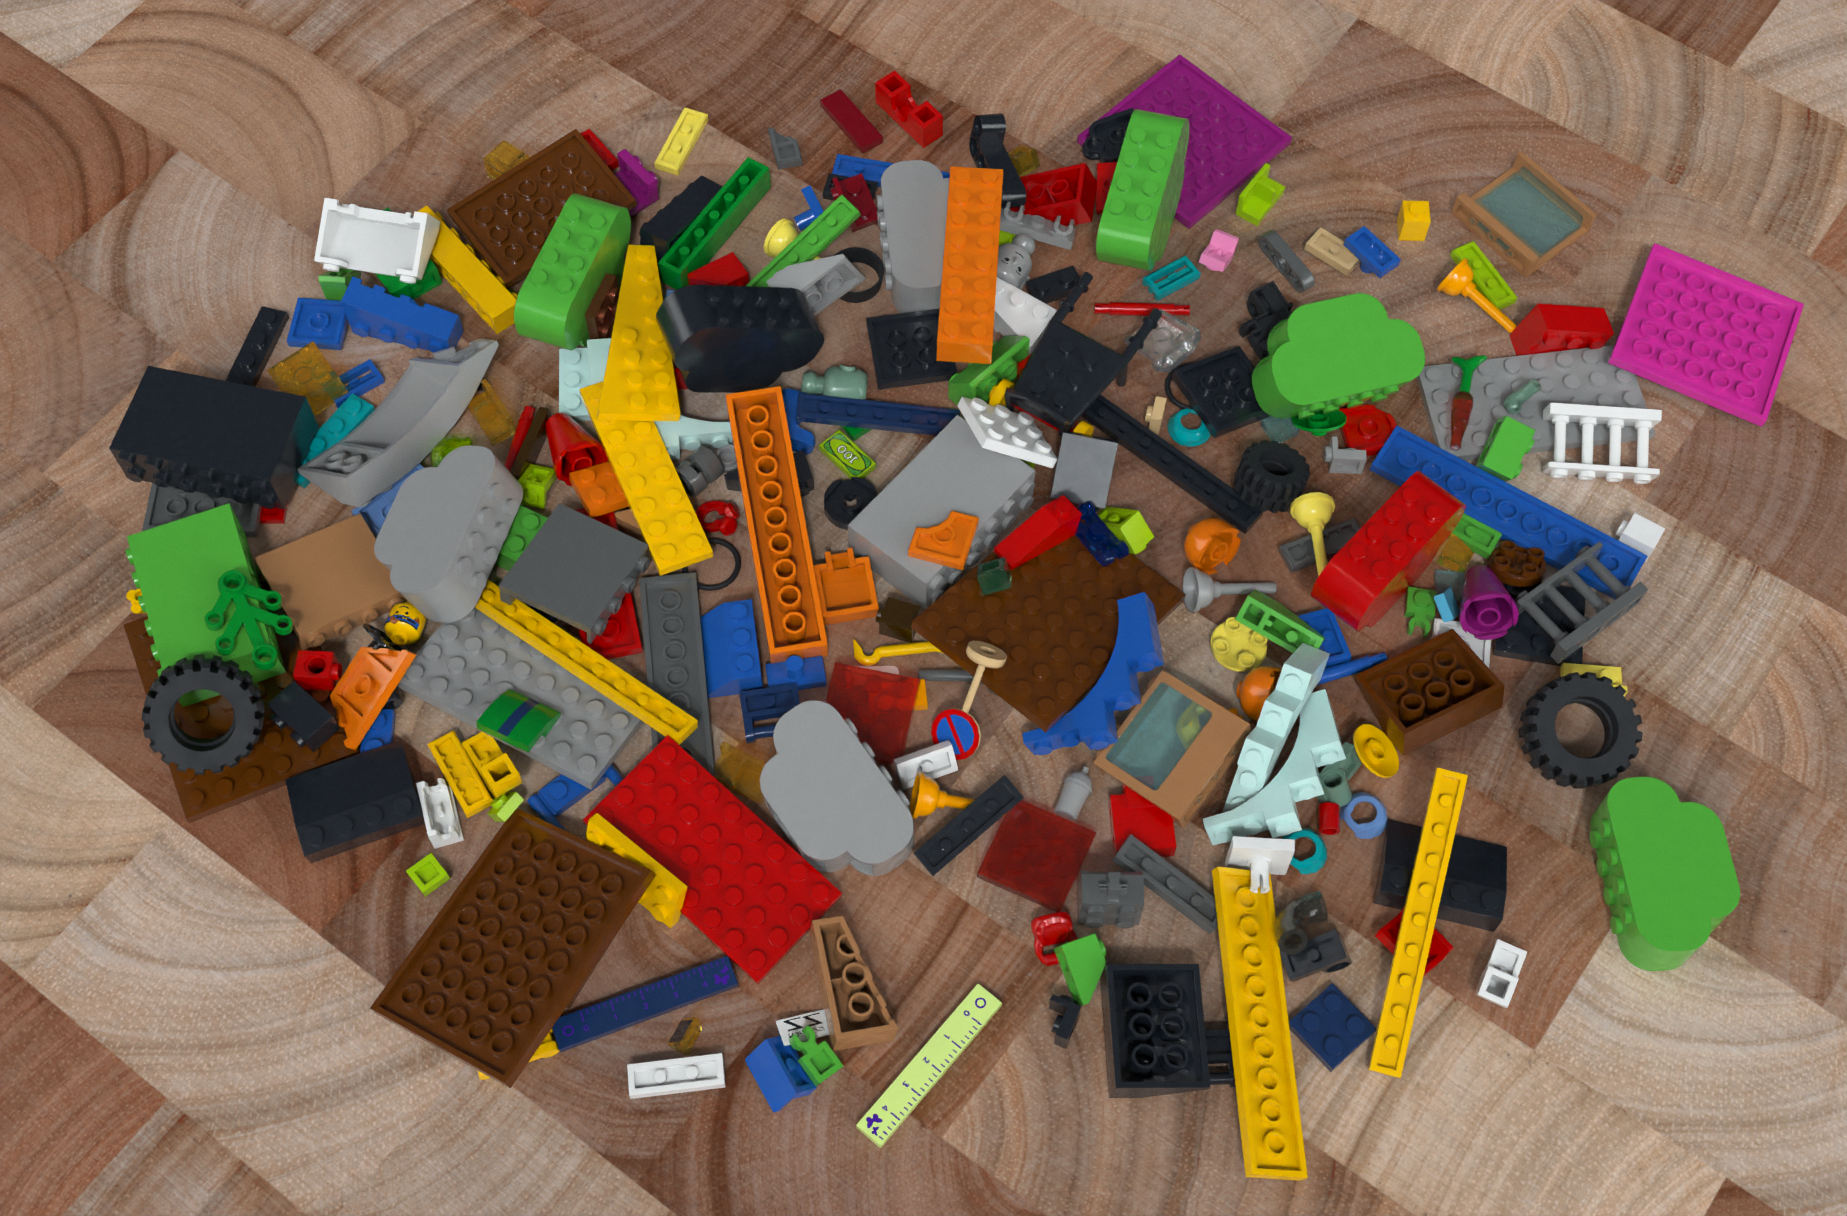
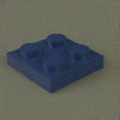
M1333 983L1289 1021V1029L1330 1072L1337 1068L1377 1030Z

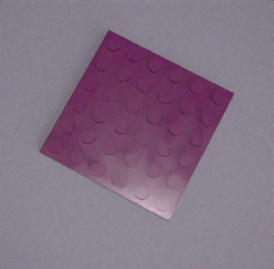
M1180 54L1099 118L1102 119L1132 107L1134 110L1138 109L1188 118L1189 142L1184 161V180L1174 216L1175 219L1188 229L1193 227L1256 174L1265 163H1269L1288 147L1292 140L1290 135ZM1090 126L1078 135L1077 143L1081 146L1090 137Z

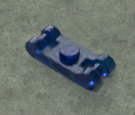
M1085 502L1081 504L1078 510L1082 515L1075 535L1095 559L1105 567L1112 564L1116 558L1122 559L1128 556L1129 548L1127 544L1122 540L1119 541L1100 519L1092 503ZM1084 519L1086 524H1083L1081 520Z

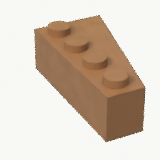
M838 916L812 920L809 935L832 1050L837 1051L894 1041L898 1031L894 1019H891L886 1009L887 1005L872 980L873 976L860 955V950L844 917Z

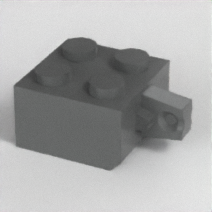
M1081 870L1077 888L1078 924H1085L1088 928L1116 925V927L1122 929L1139 925L1144 907L1143 871L1105 872Z

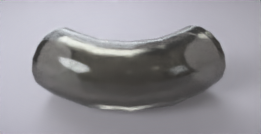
M1320 891L1293 899L1279 911L1273 924L1276 944L1282 953L1287 955L1300 953L1308 943L1305 929L1313 924L1327 921V908Z

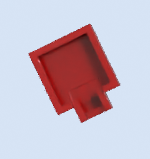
M1153 776L1134 777L1152 790H1155ZM1122 784V794L1110 795L1108 802L1114 856L1130 834L1159 856H1174L1177 846L1171 815Z

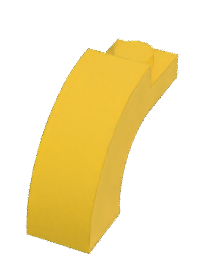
M480 732L461 743L480 777L495 798L523 783L512 761L506 753L503 754L493 737Z

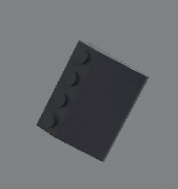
M402 740L285 779L304 857L311 863L425 824L417 786Z
M1388 819L1374 904L1400 910L1405 907L1422 827ZM1455 835L1436 918L1494 932L1502 922L1507 893V847Z
M1106 964L1100 976L1109 1098H1144L1210 1089L1199 964Z

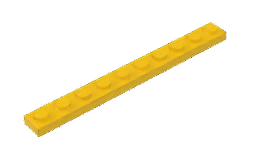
M487 579L486 586L475 606L480 612L666 737L668 735L678 745L698 728L697 719L518 599H515L511 605L500 600L499 587Z
M1442 768L1435 770L1368 1066L1369 1071L1398 1079L1402 1075L1468 775Z

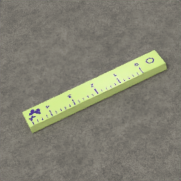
M977 984L858 1122L856 1128L881 1148L1001 1008L1002 1002L981 985Z

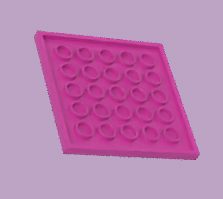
M1654 243L1649 251L1608 363L1762 427L1767 421L1804 304Z

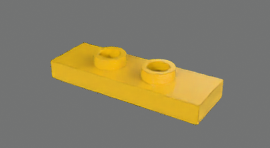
M454 730L427 744L467 818L491 806L493 800Z

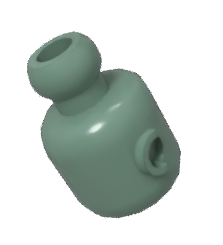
M840 364L839 367L831 366L827 368L824 376H817L814 372L810 371L803 373L801 392L866 400L868 378L864 371L855 369L856 366L850 367Z

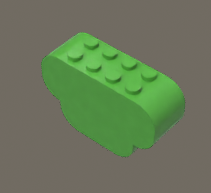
M1138 109L1133 111L1099 224L1096 242L1098 261L1151 271L1156 260H1161L1183 186L1184 161L1189 142L1188 118Z
M577 193L572 194L568 198L519 291L514 309V323L519 335L571 351L578 345L587 347V340H590L585 313L605 274L616 276L618 288L621 286L625 263L624 254L631 233V219L627 208Z
M1356 293L1302 305L1294 310L1288 319L1276 324L1270 331L1267 340L1270 356L1264 358L1256 365L1252 374V386L1256 400L1265 413L1278 419L1298 416L1299 420L1314 416V412L1323 411V414H1329L1339 410V407L1347 405L1349 409L1364 404L1363 401L1371 399L1372 403L1387 399V395L1399 392L1400 387L1419 376L1424 368L1425 353L1420 336L1414 327L1403 320L1388 319L1384 306L1375 297L1364 293Z
M1653 777L1626 778L1617 782L1610 789L1592 815L1590 843L1592 848H1596L1597 852L1596 867L1598 875L1603 877L1604 881L1603 897L1605 904L1610 906L1612 933L1617 935L1621 952L1634 966L1646 971L1676 969L1682 966L1707 941L1710 933L1736 908L1740 899V887L1723 825L1711 809L1695 802H1680L1677 794L1668 784Z

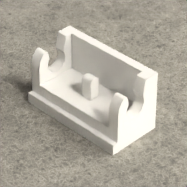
M438 778V785L432 787L428 786V783L425 781L416 783L427 834L434 849L464 841L453 791L442 778Z

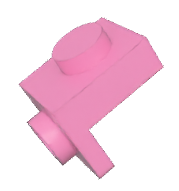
M1216 229L1213 232L1210 244L1202 252L1199 263L1206 265L1212 271L1223 272L1233 259L1239 238Z

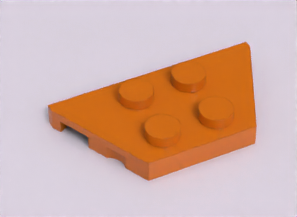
M361 647L330 695L332 705L337 712L338 724L346 732L347 739L344 740V744L347 748L357 749L416 657L415 653L407 650L393 651L386 648Z

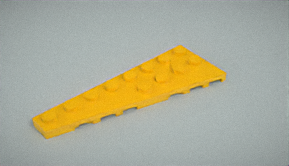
M628 245L597 420L679 421L681 414L672 356L656 321V313L663 302L655 246Z

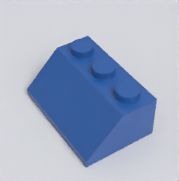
M752 599L722 603L700 617L708 698L737 695L743 691L762 689L763 684Z

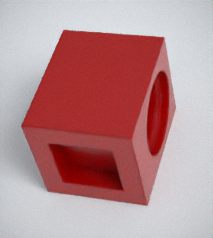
M298 650L293 677L296 683L303 689L333 691L337 680H340L342 677V664L338 662L334 652ZM324 668L322 672L315 673L318 669Z

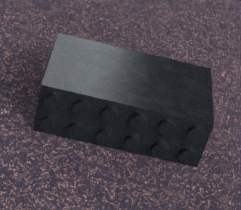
M148 366L109 449L125 473V476L131 481L151 482L163 488L171 486L180 488L188 493H194V491L205 493L213 498H230L242 504L247 502L255 503L266 509H285L299 476L297 469L303 465L319 425L305 396Z

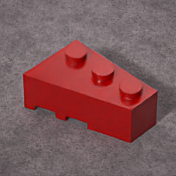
M1538 303L1509 336L1516 356L1583 348L1599 349L1614 335L1605 308Z

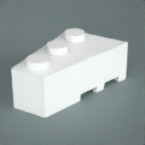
M997 277L994 330L996 332L999 331L1003 336H1027L1030 339V355L1057 310Z

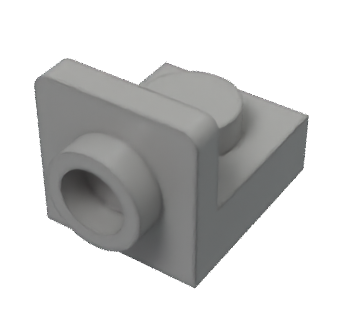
M1332 436L1329 446L1324 447L1323 459L1324 462H1328L1329 473L1362 474L1367 460L1366 450H1356L1354 448L1338 449L1337 436Z

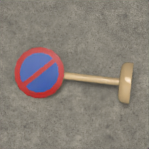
M970 641L966 648L967 656L979 665L963 708L946 709L938 714L932 723L931 735L934 745L949 740L952 744L956 760L968 758L976 752L980 745L981 733L979 725L968 712L985 667L1001 668L1007 660V655L1004 651L981 641Z

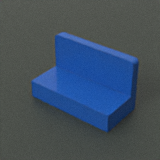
M781 1036L765 1039L745 1058L747 1066L773 1112L783 1109L792 1099L810 1095L817 1089L799 1064L798 1060L800 1057L797 1051L791 1045L784 1046Z

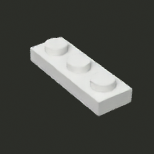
M722 1053L627 1064L630 1099L726 1087Z

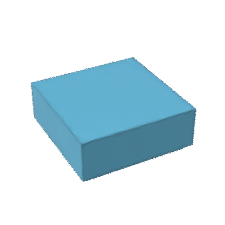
M1451 587L1442 589L1434 596L1444 623L1454 620L1459 615L1460 610Z

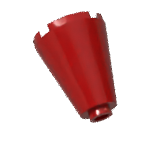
M556 413L546 421L545 429L556 477L560 481H564L566 485L572 486L569 481V473L608 462L603 446L568 414Z

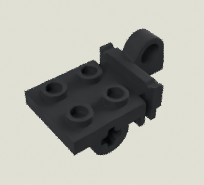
M1274 281L1250 292L1247 300V309L1253 319L1243 323L1239 329L1242 338L1249 335L1247 340L1260 360L1270 356L1267 340L1272 328L1279 322L1288 319L1292 313L1290 312L1293 307L1292 302L1287 303Z

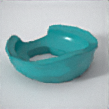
M1185 408L1173 414L1169 418L1167 428L1172 439L1179 445L1187 447L1199 446L1211 437L1210 431L1202 420L1201 426L1195 430L1186 429L1181 424L1183 416L1189 413L1198 415L1195 410Z
M1302 828L1300 831L1282 836L1281 839L1291 840L1307 837L1314 842L1316 852L1311 858L1299 861L1292 857L1290 864L1298 869L1301 874L1316 873L1324 866L1327 860V848L1323 838L1317 832L1309 828Z

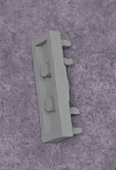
M1007 202L1005 208L1001 209V231L1015 235L1025 233L1034 240L1071 250L1076 232L1073 219L1070 220L1068 226L1060 224L1061 216L1058 215L1053 223L1042 216L1025 215L1023 205L1020 206L1018 212L1011 211V202Z

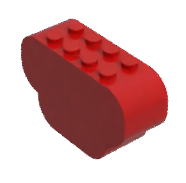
M1415 472L1329 561L1317 578L1311 592V597L1357 632L1361 631L1365 626L1368 628L1373 627L1406 593L1408 587H1411L1424 573L1436 556L1440 546L1458 525L1466 509V504L1422 472Z

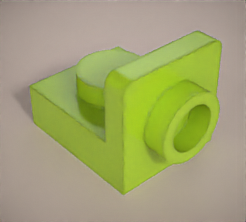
M534 464L529 465L518 480L523 488L522 505L540 509L545 508L546 493L557 479L554 469Z

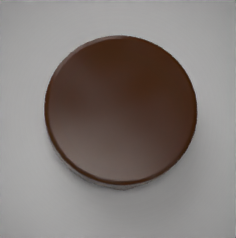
M1509 540L1501 541L1499 547L1492 551L1488 561V567L1491 568L1501 582L1517 587H1529L1540 583L1545 577L1547 564L1544 559L1545 552L1537 547L1526 549Z

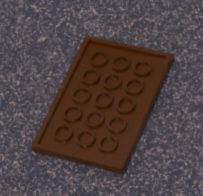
M575 129L448 208L447 212L508 289L528 276L566 201L572 194L577 193L627 208L628 211L636 207L637 204L633 196L578 130Z

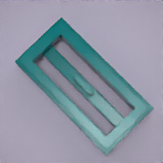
M1185 255L1144 277L1142 284L1145 287L1148 286V291L1151 294L1154 293V298L1156 301H1159L1200 279L1201 273ZM1185 265L1187 266L1186 268L1182 269L1181 271H1179V272H1177V273L1174 272V271H1176V270H1178V269L1184 267ZM1168 275V277L1156 284L1154 283L1155 281Z

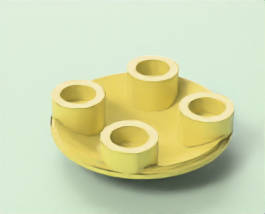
M1230 617L1213 631L1210 640L1212 654L1222 666L1232 671L1246 672L1253 670L1266 657L1268 639L1236 621V617Z

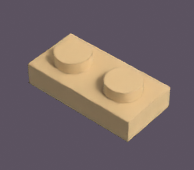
M1321 227L1305 245L1304 250L1346 276L1361 262L1344 246V241Z

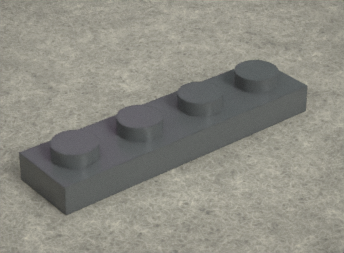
M1130 834L1112 861L1126 872L1143 871L1144 885L1208 934L1214 932L1218 926L1215 897Z

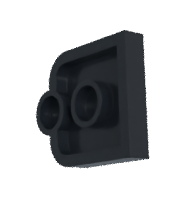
M1133 107L1099 119L1091 124L1089 128L1090 137L1085 140L1082 146V151L1086 158L1090 160L1100 159L1102 163L1118 162L1128 124L1134 111Z

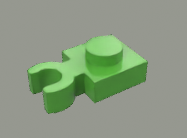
M1408 587L1404 617L1412 618L1407 626L1408 635H1412L1414 627L1419 626L1423 629V637H1427L1431 628L1428 620L1433 621L1435 617L1436 602L1434 596L1437 594V591Z
M807 1025L802 1030L806 1036V1042H801L796 1034L789 1039V1042L795 1050L802 1051L804 1054L798 1062L814 1085L818 1086L840 1070L843 1064L826 1041L819 1045L815 1042V1032Z

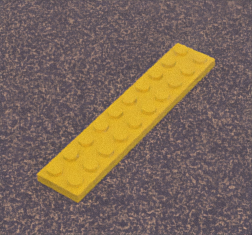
M1218 866L1212 870L1245 1176L1249 1178L1302 1181L1308 1178L1271 875L1269 873L1270 891L1260 894V887H1258V893H1253L1250 891L1251 870Z

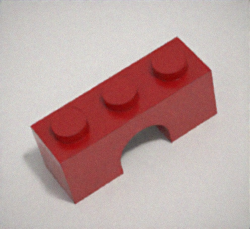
M895 70L875 82L876 104L922 148L943 136V115L928 101L918 106L911 95V85Z

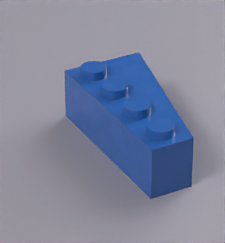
M352 277L341 300L352 332L361 337L369 336L386 343H399L412 349L420 348L434 353L454 346L456 348L464 331L459 315L427 303L423 307L419 306L411 297L401 294L400 298L385 293V288L374 285L373 288L362 285V279Z

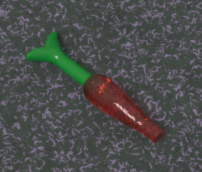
M1478 355L1468 359L1458 356L1452 357V362L1462 371L1459 392L1454 394L1451 402L1450 449L1459 450L1461 448L1462 438L1473 409V396L1470 394L1473 372L1487 359L1485 355Z

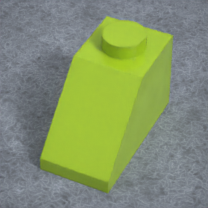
M1106 506L1105 509L1088 522L1130 554L1142 552L1147 547V543L1154 538L1139 510Z

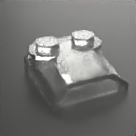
M1160 309L1162 316L1157 322L1158 327L1151 330L1143 342L1144 347L1138 349L1137 352L1151 360L1154 370L1169 372L1195 352L1197 344L1201 339L1200 330ZM1138 330L1124 339L1127 345L1129 344V338L1135 336Z

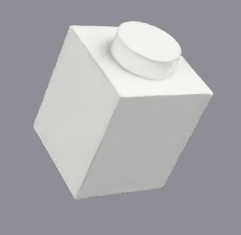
M1634 513L1629 522L1623 520L1615 535L1620 537L1618 541L1647 555L1646 563L1665 528Z

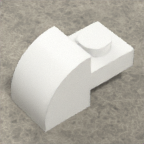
M1497 939L1487 965L1481 974L1476 989V996L1508 1008L1519 980L1518 975L1527 951Z

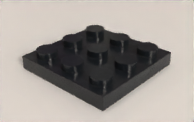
M940 308L866 318L878 390L949 381L957 373L955 362L937 361Z
M1240 346L1178 368L1172 373V379L1214 438L1270 417V415L1262 410L1256 400L1252 386V374L1255 367Z
M1543 582L1529 587H1517L1501 583L1511 597L1515 599L1523 591L1526 590L1529 593ZM1559 585L1556 589L1585 617V598L1574 587ZM1544 596L1535 603L1563 632L1567 631L1570 634L1576 630L1574 628L1576 625L1547 596ZM1526 611L1518 615L1516 625L1514 626L1513 624L1507 629V634L1494 639L1493 655L1555 666H1561L1563 663L1582 664L1583 646L1558 664L1550 656L1556 646L1554 644L1555 640Z

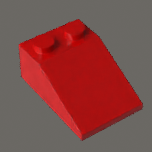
M1086 163L1020 177L1026 190L1025 215L1042 216L1053 223L1059 215L1061 216L1060 224L1068 226L1071 219L1075 221L1074 225L1092 222L1097 181ZM1020 207L1010 208L1014 212H1018Z

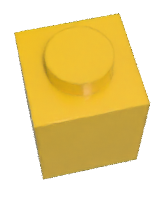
M1402 201L1397 217L1399 241L1425 240L1431 223L1429 201Z

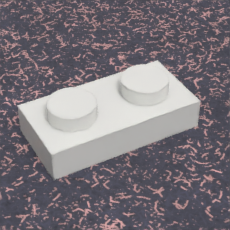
M949 740L894 759L898 779L903 790L913 787L918 772H924L925 776L935 779L958 771L953 747Z

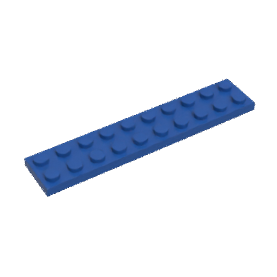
M1399 426L1395 427L1370 467V471L1399 486H1402L1415 472H1422L1466 504L1464 514L1502 534L1500 539L1503 541H1513L1516 545L1526 549L1532 547L1542 549L1545 552L1544 559L1546 564L1558 570H1561L1576 559V554L1585 546L1591 548L1600 541L1603 547L1596 558L1625 587H1631L1648 557L1638 550ZM1585 566L1576 573L1588 586L1616 600V594L1588 566Z

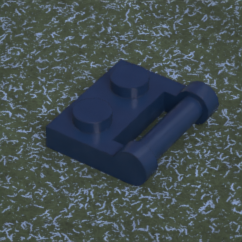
M797 683L739 692L747 744L754 743L755 739L773 737L776 724L753 728L752 722L780 718L799 705Z

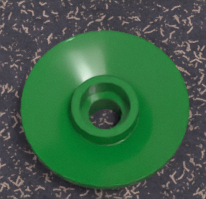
M1339 410L1329 414H1323V411L1314 412V416L1299 420L1298 416L1291 417L1293 426L1311 432L1314 436H1324L1327 432L1343 427L1347 422L1346 415Z

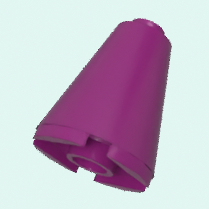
M1485 565L1473 566L1466 572L1459 611V621L1462 629L1480 640H1493L1503 637L1508 633L1507 629L1513 624L1515 626L1518 621L1519 612L1517 604L1491 568Z

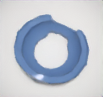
M1365 792L1355 793L1352 795L1350 802L1342 806L1340 810V819H1343L1355 832V836L1360 839H1372L1380 836L1386 829L1388 821L1386 808L1377 796ZM1368 802L1375 807L1377 816L1372 822L1359 825L1352 819L1350 814L1358 803Z

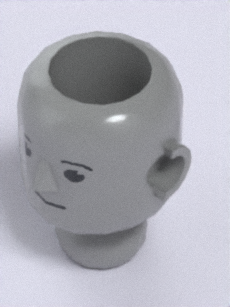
M1020 233L1013 238L1012 243L1002 244L998 249L997 277L1022 290L1026 281L1030 279L1028 276L1032 269L1030 255L1033 254L1036 248L1035 241L1031 236Z

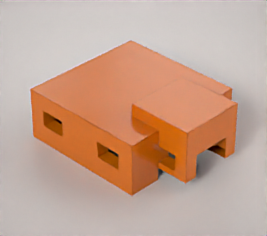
M847 548L845 553L832 555L830 551L824 552L825 563L813 565L824 625L876 617L879 607L869 556L854 559L853 548Z

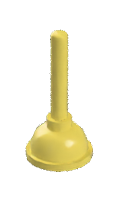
M787 218L779 220L768 232L764 243V253L769 257H776L799 235L791 220Z
M1313 492L1296 498L1291 503L1290 513L1299 525L1307 528L1308 532L1311 533L1319 577L1328 564L1322 531L1331 519L1335 509V502L1328 494Z

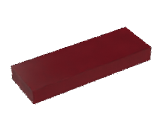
M841 89L820 100V106L862 154L883 143V136Z

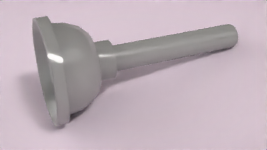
M1196 567L1188 568L1183 578V593L1186 594L1184 604L1190 613L1198 612L1200 609L1209 606L1213 599L1219 598L1220 595L1250 594L1255 589L1264 594H1274L1277 591V585L1274 582L1220 584L1219 581H1213L1209 574L1199 571Z

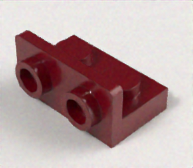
M862 173L840 182L837 177L832 179L834 187L830 188L834 201L842 194L861 214L850 225L852 233L878 223L877 208Z

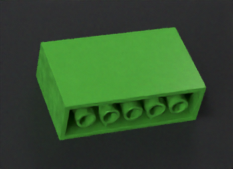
M230 503L127 536L130 548L125 549L130 564L134 565L136 570L132 572V578L137 589L140 588L142 595L138 596V601L144 613L147 612L148 619L144 620L145 627L149 636H153L155 644L151 645V650L155 660L160 661L161 668L157 669L158 676L168 666H174L178 660L185 657L187 660H191L195 655L204 654L205 658L212 659L213 655L221 656L224 662L230 663L232 660L238 663L241 671L247 670L253 676V683L286 673L273 627L256 621L265 644L272 645L277 652V663L273 668L260 670L254 666L252 660L254 648L244 625H242L234 640V651L229 655H221L217 652L215 641L224 633L236 611L233 600L223 614L224 626L220 630L212 631L207 628L205 623V615L212 611L221 595L218 590V580L225 572L230 570L239 571L246 576L248 584L261 588L246 533ZM231 584L228 586V588L238 587L237 584ZM245 596L249 605L268 611L264 607V602ZM212 618L209 622L217 623L220 619ZM223 642L220 644V647L227 648L230 646V643ZM262 657L259 661L268 662L270 658ZM199 689L185 693L178 701L182 707L221 694L211 690Z

